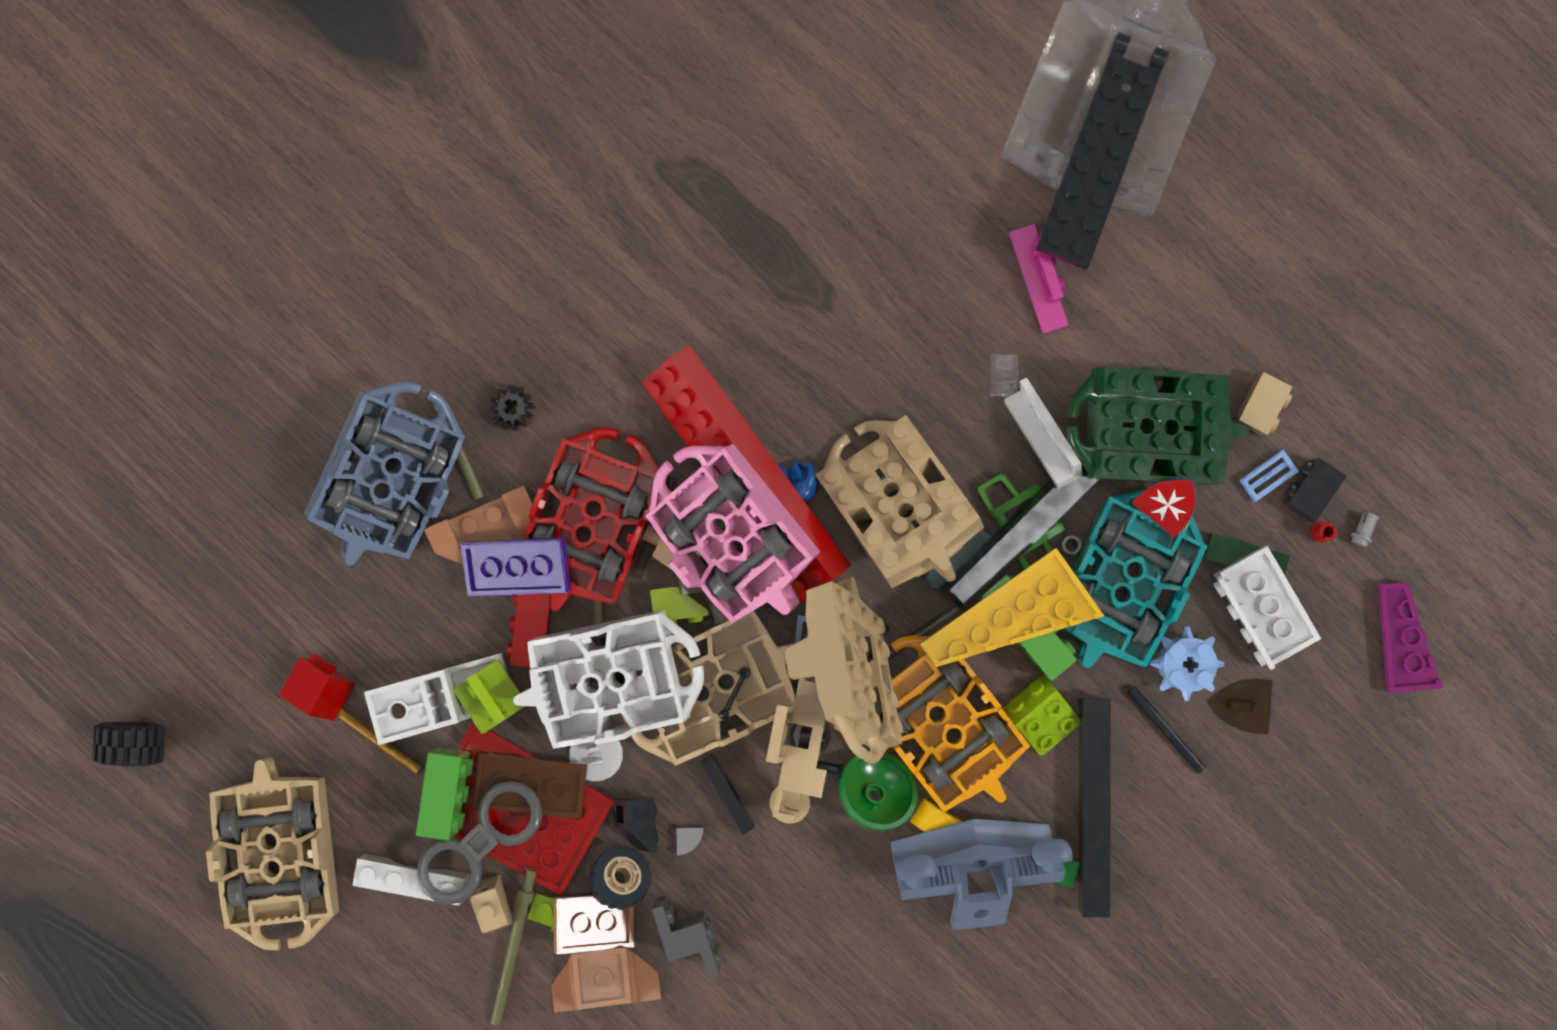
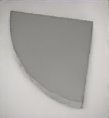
M704 826L676 828L677 855L689 853L696 848L701 841Z

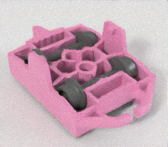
M734 444L730 446H689L677 451L673 457L678 463L687 458H696L700 461L701 468L674 491H670L666 486V478L674 468L670 462H664L656 472L650 510L646 515V518L650 521L660 538L674 554L668 563L671 569L687 588L700 587L731 623H734L767 602L783 615L790 613L799 605V600L791 583L820 553L819 549ZM713 465H716L722 474H719ZM718 518L724 521L726 525L725 530H721L717 525ZM735 540L742 543L743 552L736 549ZM695 550H697L700 553V555L704 558V560L708 563V567L694 552Z

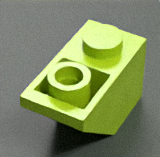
M679 586L650 590L653 612L665 609L666 616L676 624L677 619L688 618V623L704 621V616L709 615V609L690 594L681 595Z

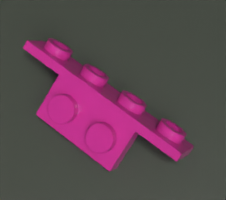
M1035 224L1011 231L1009 237L1041 332L1046 334L1069 326L1060 301L1064 297L1063 292L1066 291L1062 277H1057L1054 268L1057 266L1056 258L1035 250L1039 241Z

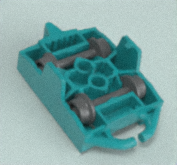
M1145 489L1105 497L1081 545L1080 551L1076 554L1070 566L1104 614V617L1063 628V630L1082 642L1078 663L1086 668L1092 667L1103 653L1147 667L1167 627L1178 620L1190 596L1187 588L1208 547L1203 542L1193 516H1191L1183 530L1173 537L1132 504L1136 497ZM1094 553L1098 557V561L1094 569L1092 570L1090 575L1082 574L1087 564H1089L1090 566L1093 565L1096 559L1092 557V554ZM1132 562L1139 566V573L1135 577H1131L1127 573V567ZM1123 586L1127 591V596L1125 600L1119 602L1115 598V590ZM1162 589L1173 590L1161 613L1154 606Z

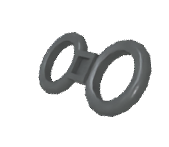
M512 780L498 782L487 789L480 799L477 816L479 824L462 840L451 838L449 841H436L428 846L419 858L417 876L419 885L425 895L435 902L448 905L463 902L472 896L480 885L483 873L481 860L497 844L504 846L523 844L532 838L539 829L543 812L541 801L535 791L522 782ZM509 791L519 793L525 797L531 808L529 824L523 831L513 835L500 833L493 827L489 819V809L492 801L501 793ZM448 849L462 853L469 861L471 868L470 879L466 886L460 891L453 893L442 892L434 887L429 878L428 871L434 856Z

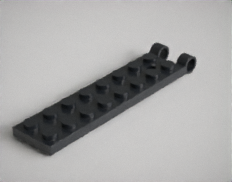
M1119 31L1112 44L1035 249L1085 270L1088 269L1152 95L1169 55L1168 50L1156 46L1148 67L1125 59L1123 56L1131 36ZM1127 83L1130 85L1131 90L1128 92L1124 91L1121 85Z

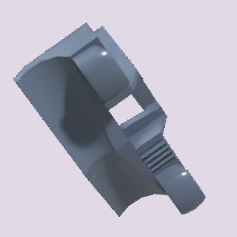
M971 819L896 840L890 844L901 900L955 894L950 919L952 930L1005 924L1012 898V887L1063 881L1065 875L1063 862L1072 861L1073 858L1068 842L1061 839H1052L1050 825L1042 823ZM990 870L998 891L969 894L967 873Z

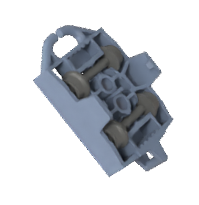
M401 381L367 391L359 390L304 512L307 520L343 539L341 555L349 566L356 563L365 549L410 559L429 518H437L449 493L447 478L456 461L465 435L447 401L434 390L429 389L426 394V399L433 402L438 410L437 416L434 419H428L396 405L395 400L399 394L409 392L417 395L421 389L420 384ZM383 406H384L385 408H384V410H383L381 416L379 417V415H380V413H381V411H382V408H383ZM352 450H353V451L356 452V453H355V455H354L352 461L349 462L348 459H349L350 454H351V452H352ZM390 458L398 459V465L395 468H385V464ZM422 482H429L430 485L422 502H419L415 496ZM386 483L387 488L385 492L381 494L374 493V488L377 484Z

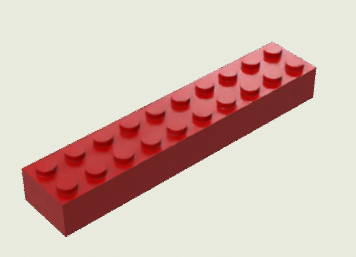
M691 346L668 358L642 383L688 447L730 446L734 444L819 549L820 553L791 583L794 592L801 601L807 599V590L833 581L852 566ZM713 465L716 471L719 474H722L720 470L716 467V465Z

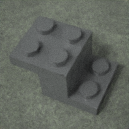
M666 896L656 899L652 911L668 962L701 953L708 979L719 976L720 966H723L722 960H724L720 944L715 945L714 943L716 931L712 919H707L705 912L675 921L677 915L673 902L668 903Z

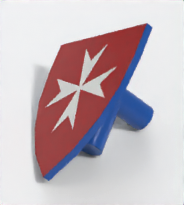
M1175 478L1160 481L1140 493L1132 504L1171 536L1175 537L1189 522L1194 511L1196 500L1194 480Z

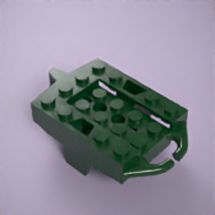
M1118 367L1091 369V375L1074 394L1068 410V417H1079L1082 403L1088 401L1087 445H1084L1080 440L1079 427L1067 428L1068 441L1072 450L1087 470V479L1158 483L1163 480L1182 478L1193 479L1194 484L1224 485L1230 439L1244 437L1249 434L1247 426L1231 421L1227 375ZM1155 381H1163L1159 393ZM1165 423H1166L1167 426H1168V431H1167V433H1166L1165 428H1164ZM1155 461L1160 476L1150 475Z

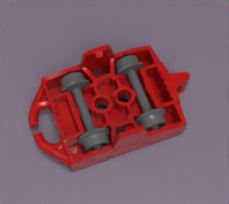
M600 427L565 439L562 438L546 481L538 489L528 515L530 522L523 539L565 537L571 584L570 592L552 594L550 607L553 611L562 610L572 595L614 605L618 604L642 542V537L649 523L646 515L650 510L653 482L659 469L648 447L642 440L631 434L628 435L625 444L633 447L638 455L636 463L631 465L599 453L596 450V444L602 438L617 440L620 432L618 429ZM552 493L561 501L555 518H541ZM593 501H597L601 505V512L595 517L590 516L587 511L588 505ZM625 525H637L634 535L628 533L626 541L630 543V546L627 550L618 541ZM584 526L591 530V538L587 542L580 541L577 535L579 529Z

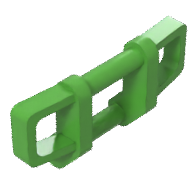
M1001 473L980 485L978 492L989 509L990 517L992 519L995 518L1000 528H1002L1009 521L1004 513L1028 498H1032L1041 488L1036 483L1019 493L1007 476ZM997 481H1003L1014 497L995 508L985 489ZM1058 521L1053 524L1024 554L1041 544L1044 545L1047 553L1050 552L1052 548L1048 540L1065 530L1061 522L1058 523ZM1022 555L1019 561L1024 569H1026L1030 565Z

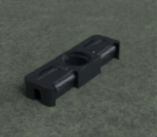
M712 753L702 759L700 762L741 833L745 834L755 828L754 822L721 769L714 754Z

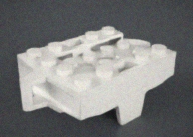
M664 609L540 636L528 641L531 688L516 695L513 702L517 706H536L553 749L595 741V745L626 739L637 732L685 722L690 717V712L702 689L704 668L703 665L692 667V682L686 687L680 685L671 645L673 643L683 644L690 658L700 656V651L696 641L666 616ZM607 632L606 645L596 647L591 637ZM643 669L642 675L637 676L636 671ZM616 672H621L624 675L625 684H621L616 680ZM590 677L598 681L599 689H594L590 686ZM621 713L628 723L610 727L611 715Z

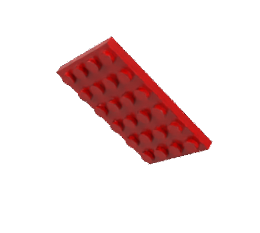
M472 722L457 749L470 752L469 759H473L471 775H467L465 786H469L468 799L466 803L463 802L461 813H465L464 826L455 835L460 840L479 824L478 808L473 807L479 753L541 759L492 730L482 734L474 722ZM586 784L582 819L542 815L540 827L532 838L520 845L504 846L497 844L487 855L524 876L526 868L536 869L535 882L561 896L613 805V798ZM489 809L491 824L502 834H518L530 822L531 814Z

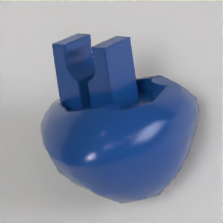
M796 460L791 461L789 469L783 466V462L778 463L780 469L804 501L815 496L818 491L819 480L815 475L817 470L812 463L805 461L797 464Z

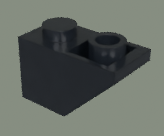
M634 796L613 799L614 827L639 850L650 853L657 852L658 832L655 823L657 807L654 803V798Z

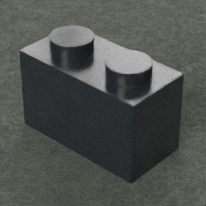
M1321 458L1312 459V461L1307 460L1299 471L1301 477L1297 483H1291L1284 493L1286 499L1283 504L1308 521H1317L1347 477Z

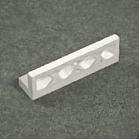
M1027 377L1020 381L1021 391L1004 399L1005 405L1059 489L1082 477L1081 462Z

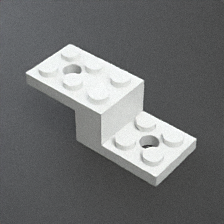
M503 653L364 692L378 745L456 724L471 718L453 689L496 660L501 662L508 673ZM395 703L405 706L406 714L403 718H396L392 714V707Z

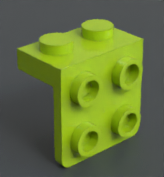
M1043 675L1033 681L1002 708L1039 755H1045L1080 725L1079 717L1058 690Z

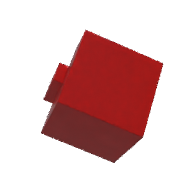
M312 653L309 659L299 658L279 696L308 716L335 721L355 683L341 673L334 672L337 667L320 655Z

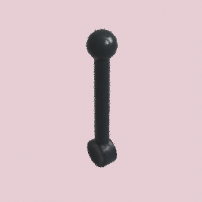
M742 667L739 670L740 677L724 709L719 712L720 719H728L729 710L744 679L748 678L751 674L749 668Z

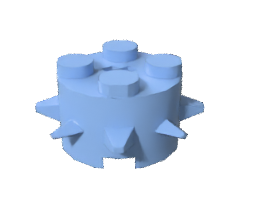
M1185 626L1181 637L1169 639L1163 636L1161 639L1163 649L1160 650L1158 659L1150 661V665L1158 668L1160 675L1163 677L1159 689L1161 691L1171 687L1182 691L1185 701H1189L1194 691H1199L1203 688L1211 692L1214 691L1215 688L1212 682L1216 676L1217 669L1225 665L1223 661L1217 660L1212 648L1215 638L1213 636L1204 640L1193 638L1189 626ZM1187 657L1192 661L1189 669L1183 667V661H1187Z

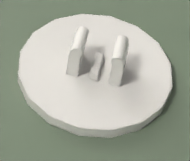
M619 740L595 745V741L572 745L570 748V762L588 764L586 779L590 781H603L612 777L620 768L623 760V748Z

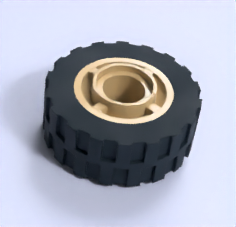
M627 846L612 847L610 850L603 852L590 868L591 873L588 877V880H590L589 887L593 892L592 895L600 901L601 905H606L609 909L623 910L626 907H632L647 894V889L651 886L650 878L652 873L649 869V863L646 862L642 854L636 852L637 850L627 848ZM615 872L624 875L625 884H621L615 879Z

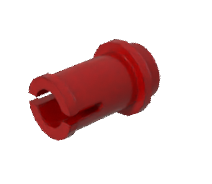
M1316 522L1311 527V537L1321 543L1333 540L1337 535L1336 526L1332 527V523Z

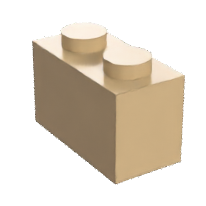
M1265 372L1257 374L1233 422L1247 426L1251 432L1261 437L1268 435L1269 432L1273 433L1279 424L1280 419L1277 417L1281 409H1285L1291 401L1292 395L1289 393L1292 386Z

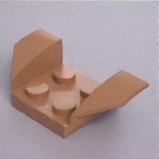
M525 486L503 494L501 498L451 520L446 519L424 529L435 554L463 564L460 543L464 541L523 539L530 522L528 515L533 505Z
M627 947L572 954L568 963L551 985L554 1012L661 999L658 971Z

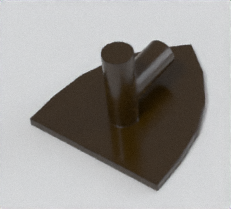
M1244 680L1231 684L1219 691L1208 704L1220 718L1235 728L1251 733L1269 734L1272 680Z

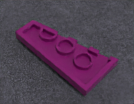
M1408 583L1378 584L1386 691L1393 693L1444 688L1441 679L1438 678L1434 658L1428 649L1425 632L1422 630L1418 620L1419 614Z

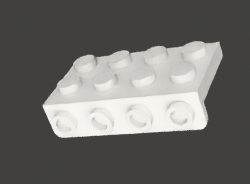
M1267 545L1213 574L1217 582L1213 583L1216 591L1221 598L1226 596L1230 605L1227 606V609L1234 621L1239 619L1244 628L1240 632L1248 644L1253 642L1257 649L1253 654L1261 667L1266 665L1270 670H1273L1275 664L1321 639Z

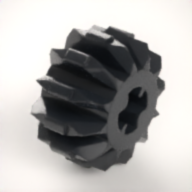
M508 385V394L501 388L498 389V394L501 396L500 400L496 397L491 398V401L498 405L497 407L489 408L491 413H499L493 418V421L498 423L503 420L501 428L505 430L511 423L512 430L517 431L518 422L526 428L528 423L524 418L534 419L535 415L528 412V409L536 408V404L526 403L533 397L532 394L527 393L522 396L524 388L521 386L515 392L514 387ZM510 402L514 404L518 402L519 405L516 407L518 412L516 414L512 412L508 414L507 411L510 409L508 404Z

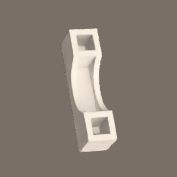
M363 854L357 859L352 886L434 901L425 895L419 885L416 867L402 865L391 858ZM449 869L428 870L432 884L442 892H458L469 881L470 873ZM463 902L455 903L452 905L460 906Z

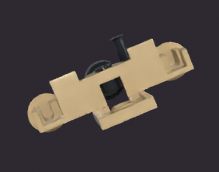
M815 677L799 679L794 706L782 704L776 707L766 762L776 764L783 762L779 785L770 797V809L773 814L772 817L784 823L799 822L807 815L810 808L809 796L822 798L826 773L837 775L839 778L842 773L843 763L838 765L819 761L820 754L828 748L831 742V730L826 723L825 714L817 695ZM787 723L793 724L790 730V742L792 746L784 744L788 730Z

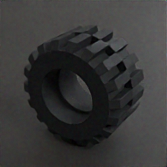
M124 721L100 723L94 726L92 760L99 764L111 766H149L164 761L166 728L160 724L149 722Z

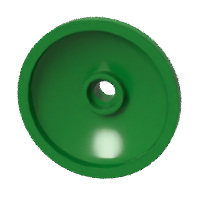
M884 753L876 764L867 763L855 756L844 767L839 778V797L845 811L856 823L865 828L875 831L895 829L904 824L915 810L918 798L915 779L902 761L888 753ZM869 793L873 794L876 800L870 799Z

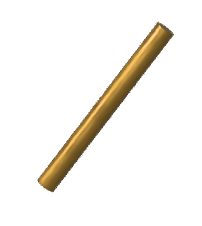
M344 708L341 709L337 718L414 774L419 772L422 767L421 764L390 742L378 745L374 730Z

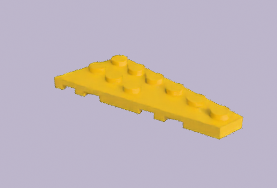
M1054 548L921 642L920 645L935 667L1059 629L1081 624L1082 622L1104 617V614L1057 548Z

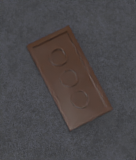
M480 752L473 807L478 808L480 799L487 789L498 782L512 780L522 782L535 791L541 801L543 815L582 819L588 764ZM511 791L501 793L490 804V809L531 814V808L526 798L519 793Z

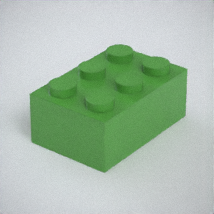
M437 747L428 753L416 836L449 841L458 834L459 829H463L465 813H461L463 802H467L469 786H465L467 775H471L473 759H469L470 752Z

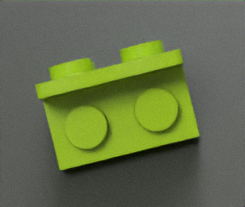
M499 660L473 674L453 689L482 734L525 707L514 704V697L521 692Z

